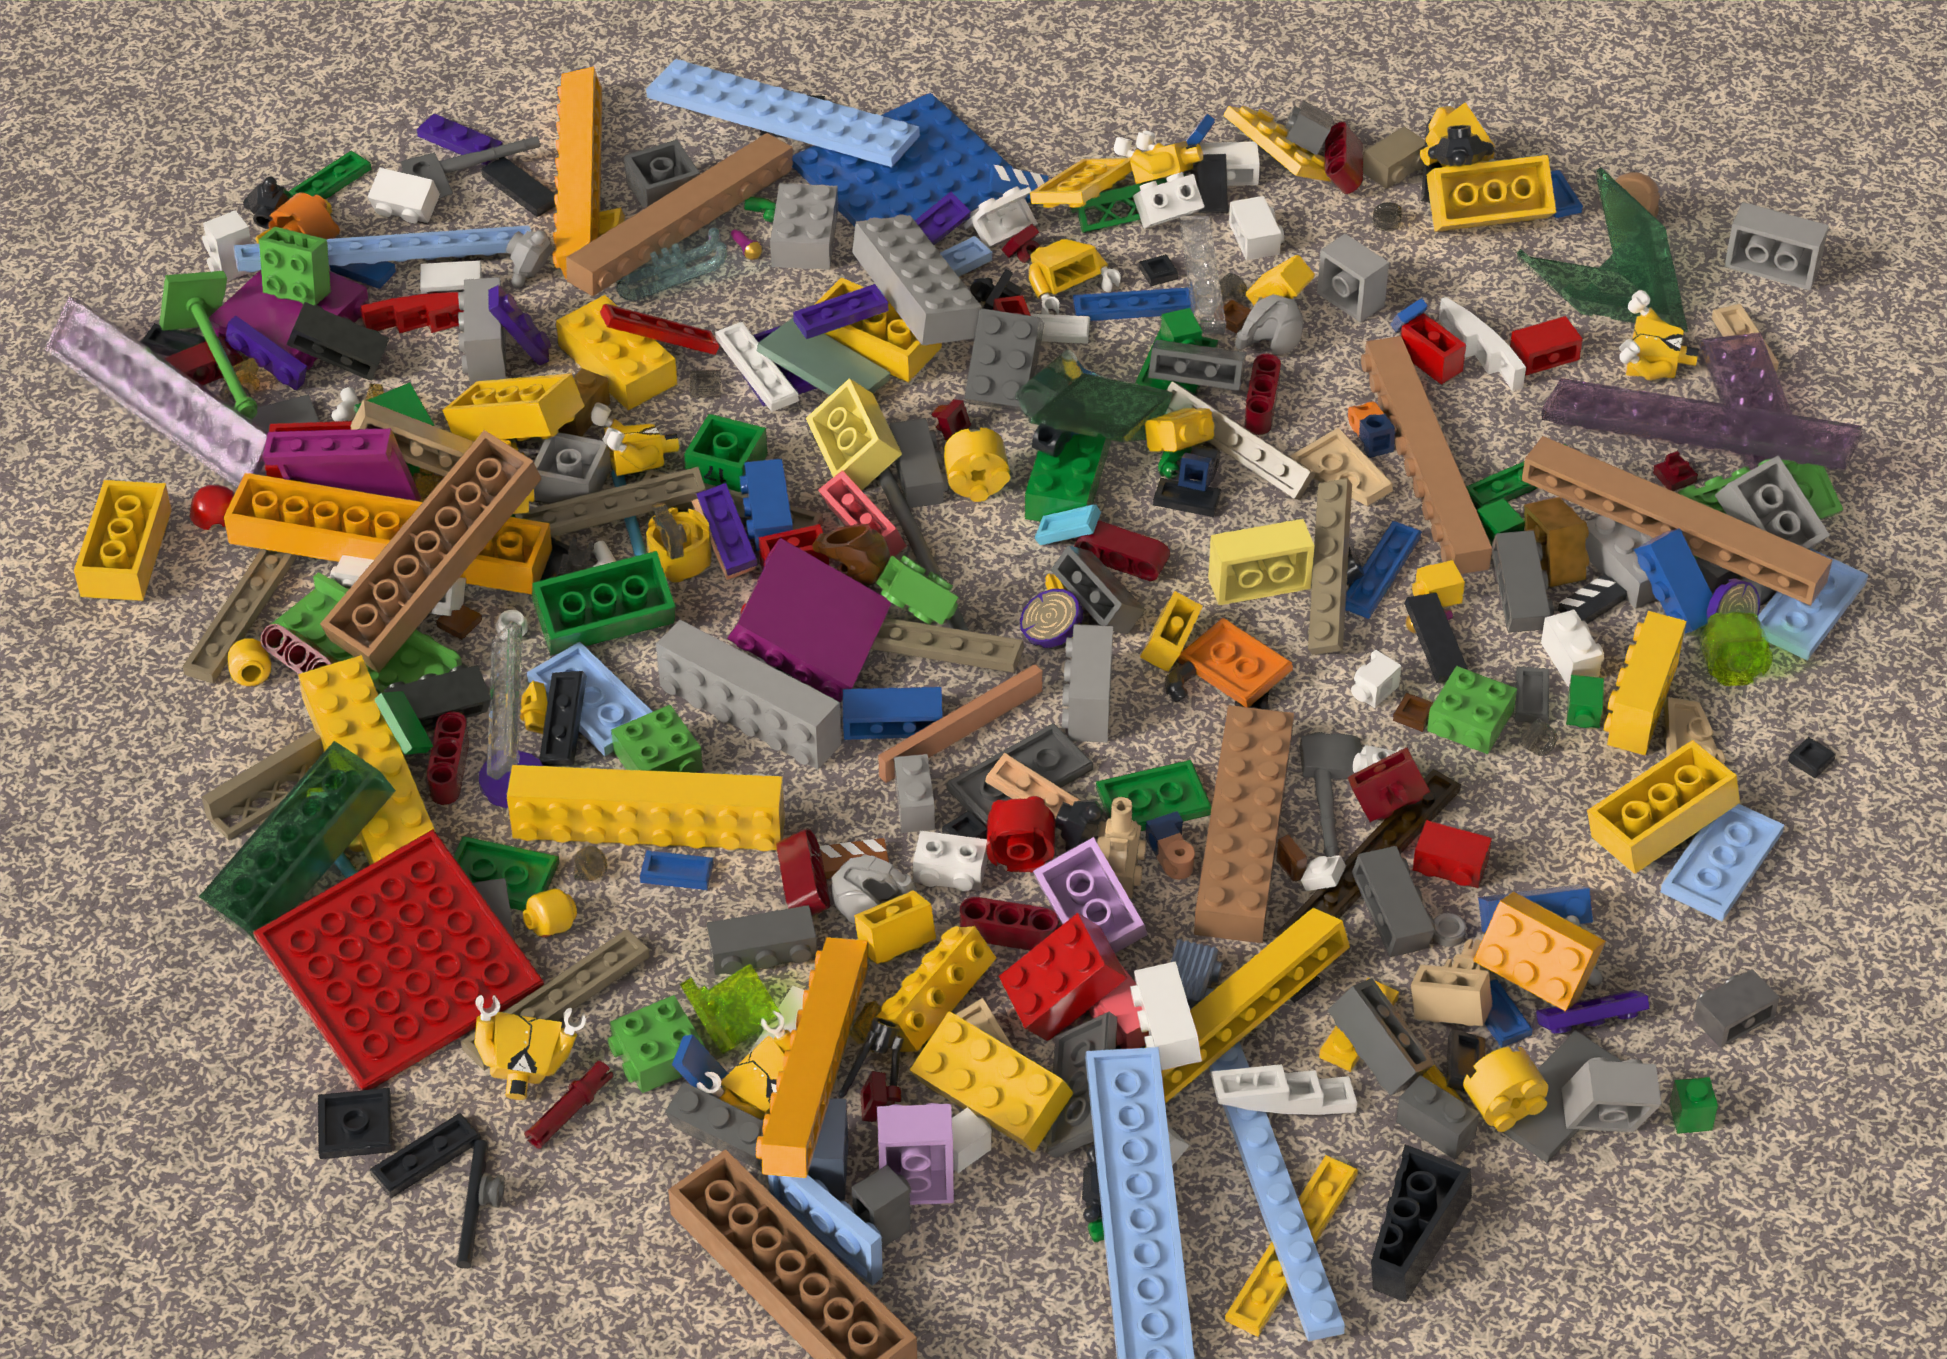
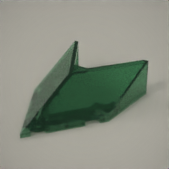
M1601 167L1596 171V179L1613 254L1600 268L1530 257L1521 249L1516 253L1517 260L1582 315L1592 316L1594 314L1611 317L1612 320L1636 323L1637 316L1641 314L1640 312L1637 314L1630 312L1628 304L1632 300L1633 294L1638 290H1643L1650 297V303L1646 306L1647 308L1651 307L1669 325L1682 328L1684 332H1688L1665 226Z
M1067 349L1016 391L1014 398L1020 401L1019 406L1025 416L1029 417L1028 421L1031 424L1040 425L1042 423L1055 429L1097 437V434L1100 433L1112 441L1122 443L1147 440L1145 431L1146 421L1166 414L1173 393L1163 389L1098 375L1084 369L1073 351Z

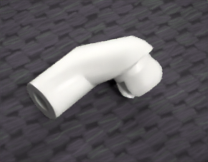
M347 387L340 393L343 402L338 404L337 409L332 411L331 416L335 422L351 421L355 418L354 406L360 402L355 390L352 387Z

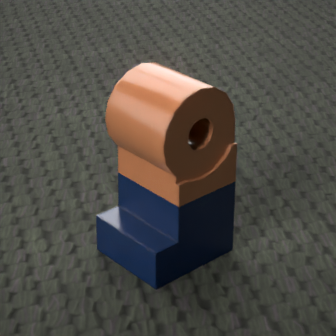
M1178 811L1147 821L1145 839L1165 873L1173 879L1180 880L1186 879L1193 873L1195 850L1190 843L1183 840V820Z

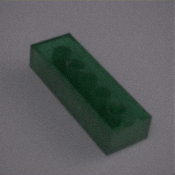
M333 741L199 895V898L219 918L260 946L254 938L253 932L294 909L396 790L378 769L336 741Z

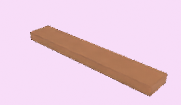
M1036 664L1030 666L879 754V777L885 783L895 778L894 757L928 754V758L1041 693L1043 671Z

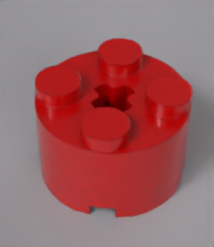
M1031 796L1027 799L1019 798L993 802L992 810L988 815L986 854L992 864L998 866V863L1005 865L1008 872L1032 873L1037 868L1045 865L1047 860L1053 859L1055 854V816L1045 805L1044 799L1038 796Z

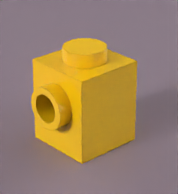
M1451 560L1417 568L1416 581L1412 584V591L1414 596L1437 593L1444 608L1462 603L1465 581L1454 561Z

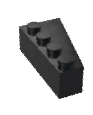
M1404 1145L1400 1168L1397 1169L1392 1196L1389 1197L1386 1207L1387 1213L1384 1224L1381 1225L1371 1260L1373 1290L1407 1303L1472 1198L1471 1169L1409 1145Z

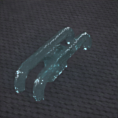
M715 227L710 228L708 231L709 239L705 244L681 253L678 243L672 245L673 254L669 255L666 247L662 248L663 258L659 259L655 251L649 253L653 265L632 272L616 281L615 288L617 293L625 300L636 301L720 268L727 258V247L724 243L720 242L719 230ZM716 251L712 259L686 268L685 264L706 257ZM655 276L659 279L639 288L630 289L627 287Z

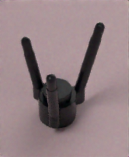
M873 1018L866 1040L844 1081L839 1097L844 1098L870 1049L886 1054L888 1049L892 1048L889 1086H897L900 1050L904 1042V1038L897 1035L900 1029L897 1024L883 1018Z

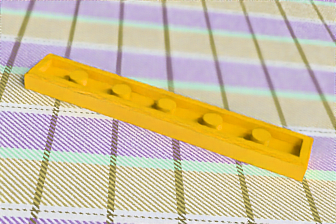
M1325 1155L1298 1198L1315 1244L1358 1176V1169ZM1272 1241L1225 1315L1226 1322L1259 1337L1288 1289Z

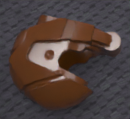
M868 524L843 526L836 528L830 533L819 534L812 545L815 552L842 562L837 570L866 587L876 583L890 560V551L886 540L878 531L871 529Z

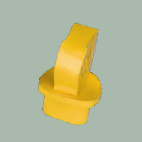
M532 681L529 684V687L522 695V709L519 712V718L525 722L526 730L543 734L548 704L544 683Z

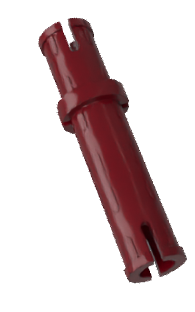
M597 1061L583 1077L577 1081L573 1080L568 1086L569 1090L534 1125L524 1132L525 1138H529L527 1141L536 1148L541 1149L585 1104L589 1106L593 1102L594 1095L614 1077L611 1071L606 1074L610 1068L604 1062Z

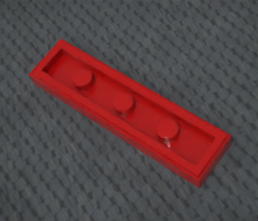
M603 304L600 315L608 328L716 355L719 349L718 342L709 330L609 304Z

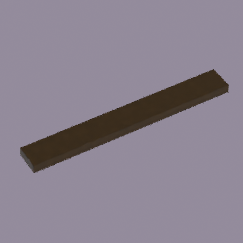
M1433 769L1424 778L1430 792L1425 794L1419 802L1411 805L1406 804L1394 810V813L1386 818L1345 860L1346 867L1337 886L1318 889L1277 931L1276 938L1312 908L1340 919L1362 895L1352 874L1358 854L1397 846L1401 854L1422 832L1426 820L1432 821L1460 792L1461 784Z

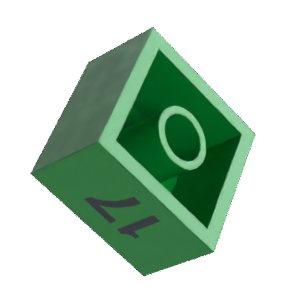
M708 414L684 453L686 470L698 467L703 483L713 486L726 483L729 490L741 493L739 476L745 475L744 462L764 461L768 456L766 428Z

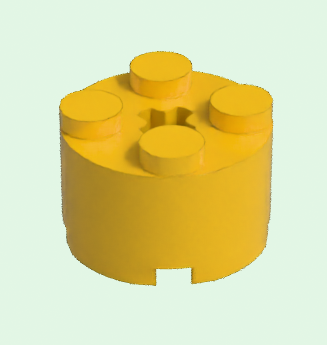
M968 428L955 433L946 442L944 447L945 468L949 486L955 493L970 498L973 502H981L987 500L988 496L997 493L1010 481L1006 449L1002 437L997 432L988 428H980V431L970 432Z
M669 508L657 513L650 519L649 527L646 531L648 553L657 551L665 577L669 581L674 583L681 582L684 579L700 574L710 566L712 553L709 523L701 513L692 509H688V512H678V508Z
M1504 1047L1489 1053L1474 1065L1477 1072L1470 1079L1466 1075L1463 1082L1465 1091L1485 1122L1490 1126H1494L1498 1132L1509 1130L1515 1125L1516 1121L1529 1114L1536 1115L1542 1112L1548 1104L1545 1099L1548 1093V1084L1526 1050L1522 1047H1518L1519 1051L1514 1052L1510 1047Z

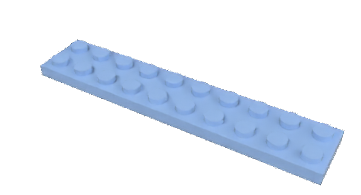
M675 59L646 88L647 98L890 167L901 158L920 136L919 126L908 124L904 121H897L828 100L818 99L756 80L735 76L731 73L692 64L684 60Z
M1159 1047L1086 1051V1069L1117 1359H1195Z

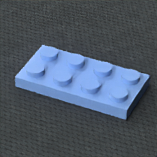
M1814 549L1810 550L1832 559L1828 581L1810 606L1777 591L1751 624L1750 634L1807 661L1865 586L1868 574Z
M578 642L528 671L527 678L529 683L532 681L544 683L548 700L552 673L583 671L587 678L579 732L606 756L613 752L611 729L653 711L581 642Z
M1741 804L1736 805L1699 830L1662 883L1660 892L1723 922L1782 835L1784 824Z
M768 1175L769 1192L826 1248L870 1285L873 1286L883 1277L882 1236L872 1223H865L855 1215L854 1210L847 1202L838 1201L818 1179L813 1180L808 1175L807 1178Z

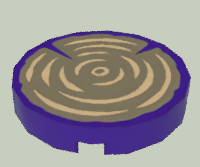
M1735 578L1728 580L1730 582L1726 585L1721 584L1716 589L1707 609V620L1711 621L1712 627H1708L1710 633L1717 640L1732 644L1742 641L1750 634L1751 624L1760 612V597L1757 589L1750 582Z
M1050 589L1041 592L1024 607L1020 617L1021 631L1033 645H1041L1043 648L1062 645L1066 642L1067 638L1073 637L1074 625L1082 622V606L1073 593L1065 589Z

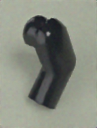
M1189 661L1170 672L1165 678V692L1171 696L1173 702H1179L1188 695V691L1183 685L1196 675V669Z

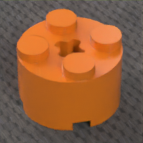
M297 193L270 215L272 217V220L269 222L270 230L273 227H279L324 239H335L340 234L339 226L333 221L331 215L326 210L327 204L325 200L319 195L312 197L306 193Z

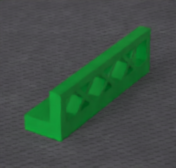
M1162 178L1154 181L1157 182V185L1166 183L1167 179ZM1149 182L1100 192V196L1086 201V205L1076 208L1070 207L1072 214H1078L1082 233L1141 220L1139 214L1132 215L1134 210L1137 211L1135 202L1131 200H1134L1133 195L1141 191L1139 186ZM1124 202L1131 209L1126 217L1120 218L1112 213L1111 209L1114 204ZM1096 208L1104 213L1099 223L1088 225L1085 211ZM1107 216H1109L1110 218L1113 219V220L1105 221V219L1107 218Z

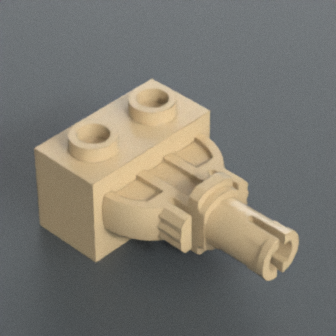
M1118 797L1112 802L1111 819L1108 818L1107 822H1100L1097 844L1129 898H1132L1134 886H1141L1143 866H1137L1138 860H1145L1147 840L1141 839V826L1132 820L1131 800L1125 797Z
M1468 939L1464 944L1461 954L1454 955L1453 965L1452 959H1447L1444 966L1420 964L1411 983L1415 1019L1435 1023H1457L1466 1026L1484 1025L1492 1007L1489 971H1486L1485 967L1473 961L1482 941L1476 939L1473 945V939Z

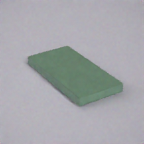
M793 318L757 345L758 353L830 396L849 378L871 393L877 391L890 378L889 371L826 334L806 339L794 323Z

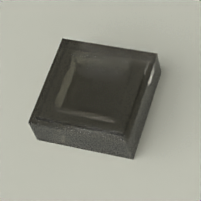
M721 370L690 371V398H721Z

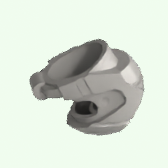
M1274 294L1266 298L1259 297L1246 318L1242 330L1237 333L1236 348L1242 350L1247 346L1250 347L1253 343L1269 340L1271 341L1270 349L1273 350V355L1292 351L1301 340L1304 322L1296 301Z
M863 854L861 857L850 858L832 877L831 895L834 905L852 924H855L854 915L880 905L879 902L889 901L913 890L916 892V887L909 875L902 874L892 864L882 859Z

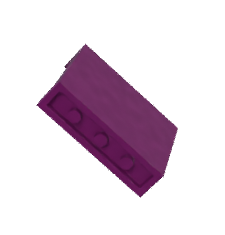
M261 270L209 317L218 337H226L228 321L236 315L305 364L307 370L318 359L286 345L303 303L263 293ZM329 271L331 292L317 305L330 313L348 318L355 323L362 317L360 305L369 304L367 287Z
M391 428L268 432L262 458L266 465H277L284 479L421 502L419 491Z
M780 538L768 554L764 562L766 565L727 640L736 644L740 649L749 651L763 659L768 665L777 667L793 676L794 679L813 687L838 702H842L843 689L853 688L892 603L882 595Z

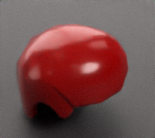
M222 485L201 487L192 497L189 517L193 524L203 530H209L214 524L226 527L224 515L235 493Z

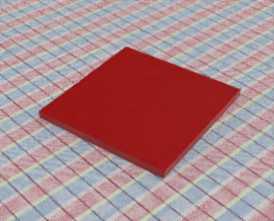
M434 829L253 932L256 941L359 1090L375 1088L475 1029L477 1017L481 1015L475 1002L478 996H483V1008L486 1009L492 1006L493 995H495L500 1002L499 1012H503L544 985L543 979Z

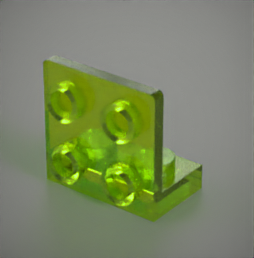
M751 964L743 967L709 990L706 985L699 988L692 977L679 984L722 1054L764 1029L761 1025L762 1018L767 1022V1025H770L778 1020L773 1011L781 1014Z

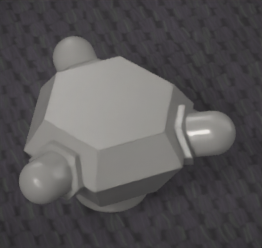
M518 231L509 241L506 252L511 254L510 258L515 264L511 281L515 288L523 287L526 278L534 277L545 265L549 255L553 253L554 247L544 231H527L525 234Z

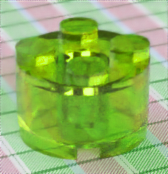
M1715 613L1708 618V624L1700 635L1699 643L1711 677L1716 678L1717 682L1723 686H1743L1753 683V678L1761 672L1762 675L1768 672L1772 665L1773 654L1764 627L1755 613Z

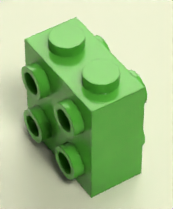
M273 227L259 239L263 293L275 295L281 299L299 301L303 304L307 302L317 305L331 292L327 239L279 227Z
M892 555L876 581V584L883 589L881 595L902 609L906 604L909 605L908 611L931 625L933 620L942 625L945 619H951L958 607L956 601L959 598L951 591L953 585L932 571L926 576L924 574L926 569L903 555L901 560Z
M1456 666L1430 708L1427 731L1465 745L1470 749L1489 754L1514 712L1517 688Z
M671 705L611 729L613 752L626 770L696 773L703 769L701 746Z
M675 995L610 1021L611 1037L607 1039L610 1050L615 1058L621 1057L624 1062L622 1063L623 1070L630 1083L635 1082L642 1094L683 1077L672 1065L683 1036L694 1035L705 1047Z

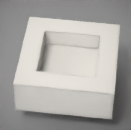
M1341 855L1332 857L1320 856L1310 860L1301 879L1305 890L1311 891L1337 886L1346 867Z

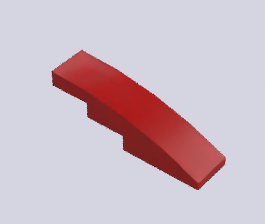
M458 292L419 294L360 305L365 328L380 331L396 326L399 334L426 326L429 327L431 333L459 326L458 313L464 312V310L459 309Z

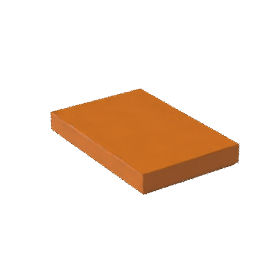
M1225 618L1219 620L1183 650L1178 657L1179 663L1191 662L1196 669V675L1248 708L1293 671L1291 661Z

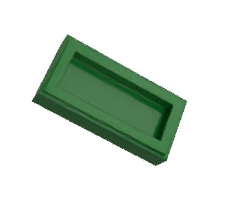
M403 691L382 692L374 699L405 755L427 753L433 747Z

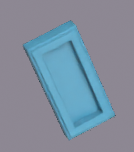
M1096 504L1043 516L1035 539L1039 545H1045L1093 534L1101 511Z

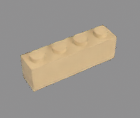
M364 399L351 424V430L391 428L405 462L444 477L474 443V441Z

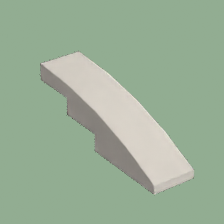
M1447 297L1441 298L1439 321L1447 331L1466 344L1465 358L1475 355L1487 374L1500 372L1512 391L1522 389L1526 366L1511 347L1492 328L1470 311Z
M1282 1064L1211 1071L1218 1104L1279 1114L1325 1115L1356 1113L1357 1101L1349 1076L1318 1079L1316 1070L1284 1073Z

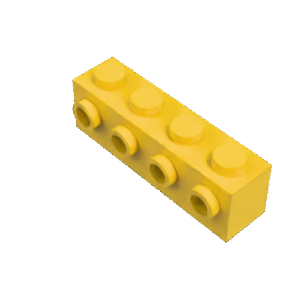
M956 926L947 930L942 935V941L938 946L922 958V964L919 968L902 981V987L899 991L882 1004V1010L876 1017L889 1020L900 1027L897 1035L904 1038L900 1052L918 1051L939 1027L947 1013L957 1006L997 959L975 926L960 928Z

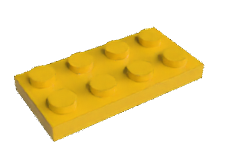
M1244 105L1241 108L1228 106L1223 116L1295 176L1331 181L1325 173V157L1319 154L1315 155L1287 140L1288 129L1282 124H1277L1270 112L1264 109L1254 111Z
M1082 159L1030 192L1031 204H1043L1045 208L1056 207L1060 204H1069L1071 208L1082 207L1086 205V201L1100 196L1099 193L1103 190L1112 188L1115 182L1124 180L1126 175L1133 171L1130 159Z

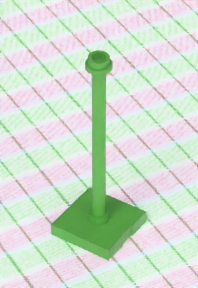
M212 271L165 275L159 321L162 330L200 327L236 401L234 405L236 415L242 420L253 419L257 415V403L253 398L247 397L209 320V317L223 305L227 284L225 272Z

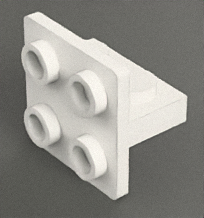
M1017 186L1002 194L1003 197L996 201L994 198H991L978 205L979 208L970 213V219L963 224L964 228L968 229L974 226L982 243L990 248L1012 238L1032 223L1036 226L1038 223L1025 200V197L1032 192L1031 189L1027 187L1019 190Z

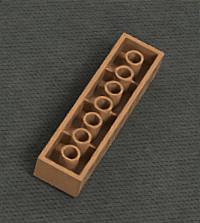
M484 430L320 623L330 641L354 657L362 655L365 664L379 673L541 481L542 478L533 460Z
M1228 705L1195 909L1194 935L1263 943L1292 742L1294 713Z
M726 1149L668 1189L671 1215L814 1359H917V1337Z

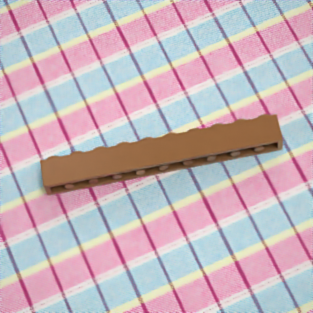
M768 133L764 134L566 257L567 282L591 296L608 288L616 281L788 174L793 166V147Z
M1397 336L1366 341L1365 354L1361 355L1362 369L1370 375V388L1373 393L1377 392L1378 406L1395 427L1397 453L1399 456L1403 455L1405 459L1406 475L1413 478L1415 497L1421 498L1423 502V516L1425 520H1430L1432 524L1433 540L1440 543L1442 562L1453 560L1460 574L1489 570L1492 546L1402 337Z
M1545 436L1540 438L1525 457L1522 481L1653 538L1680 528L1693 555L1811 606L1828 581L1832 559Z

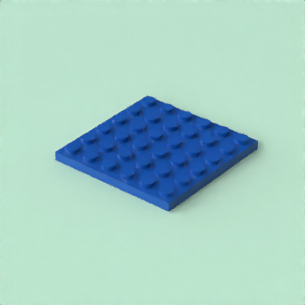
M931 93L881 115L919 126L920 136L892 167L815 145L792 156V167L810 185L838 187V211L854 227L856 221H865L870 218H892L897 215H910L915 221L949 192H952L972 212L979 208L978 205L991 198H994L995 201L1001 198L988 195L991 167L999 165L1013 168Z

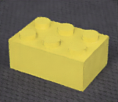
M850 378L806 418L832 476L835 477L843 470L861 491L902 455L873 393Z
M1304 519L1211 535L1208 579L1218 605L1311 589L1315 545Z

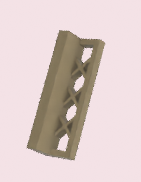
M312 730L203 795L202 802L206 818L228 840H231L305 795L306 787L318 786L333 778L334 776L323 752L321 737ZM317 762H320L326 768V770L319 774H306L307 769ZM298 781V786L295 789L279 791L280 785L284 782ZM258 798H271L270 803L263 808L251 807L252 802ZM230 815H243L242 820L230 828L222 821Z

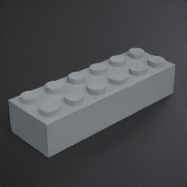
M910 215L856 221L852 253L921 345L975 339L980 308L982 309V306Z
M679 620L656 643L660 687L666 693L677 695L687 700L694 708L706 710L719 721L728 722L740 728L747 736H755L766 742L772 749L781 750L793 756L800 764H808L817 770L841 746L840 703L837 700L682 620Z

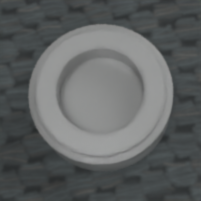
M1443 913L1434 918L1435 933L1432 938L1435 942L1447 947L1456 946L1463 942L1466 935V923L1460 916L1452 913Z

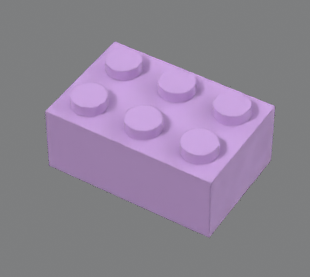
M1094 837L1033 871L1038 884L1062 925L1076 913L1083 915L1101 927L1114 953L1148 935L1142 919Z
M928 1103L926 1105L906 1106L893 1104L877 1107L879 1169L888 1165L896 1175L901 1174L906 1178L911 1187L910 1205L954 1203L951 1104Z

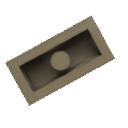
M1405 126L1364 150L1363 173L1386 189L1395 183L1402 182L1411 173L1423 169L1420 150L1425 148V140Z

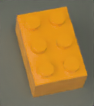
M1512 892L1500 900L1473 961L1558 1008L1567 1011L1579 1001L1606 941L1527 898Z

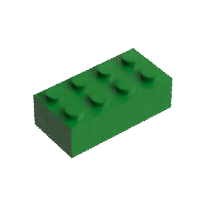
M1064 410L1065 415L1072 416L1070 411ZM1083 413L1084 428L1079 435H1073L1057 458L1038 451L1025 492V519L1041 522L1042 517L1093 505L1111 445L1112 417Z
M657 551L532 583V600L550 656L559 654L578 642H581L586 647L675 622L676 606Z

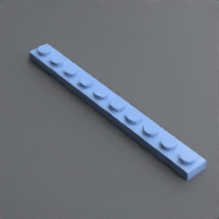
M527 225L327 239L329 265L345 266L352 263L375 264L381 261L404 262L410 259L433 260L439 257L462 258L467 255L492 256L496 253H508L506 248L513 235L518 231L525 234L527 231H531V229ZM259 244L234 245V256L238 271L256 272L261 270Z
M1240 1041L1209 1066L1210 1072L1249 1068ZM1223 1105L1307 1340L1313 1341L1344 1334V1321L1266 1112Z

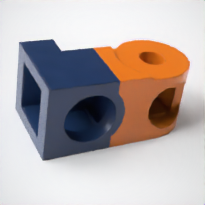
M1374 401L1348 408L1349 424L1364 444V451L1368 458L1394 452L1395 427Z

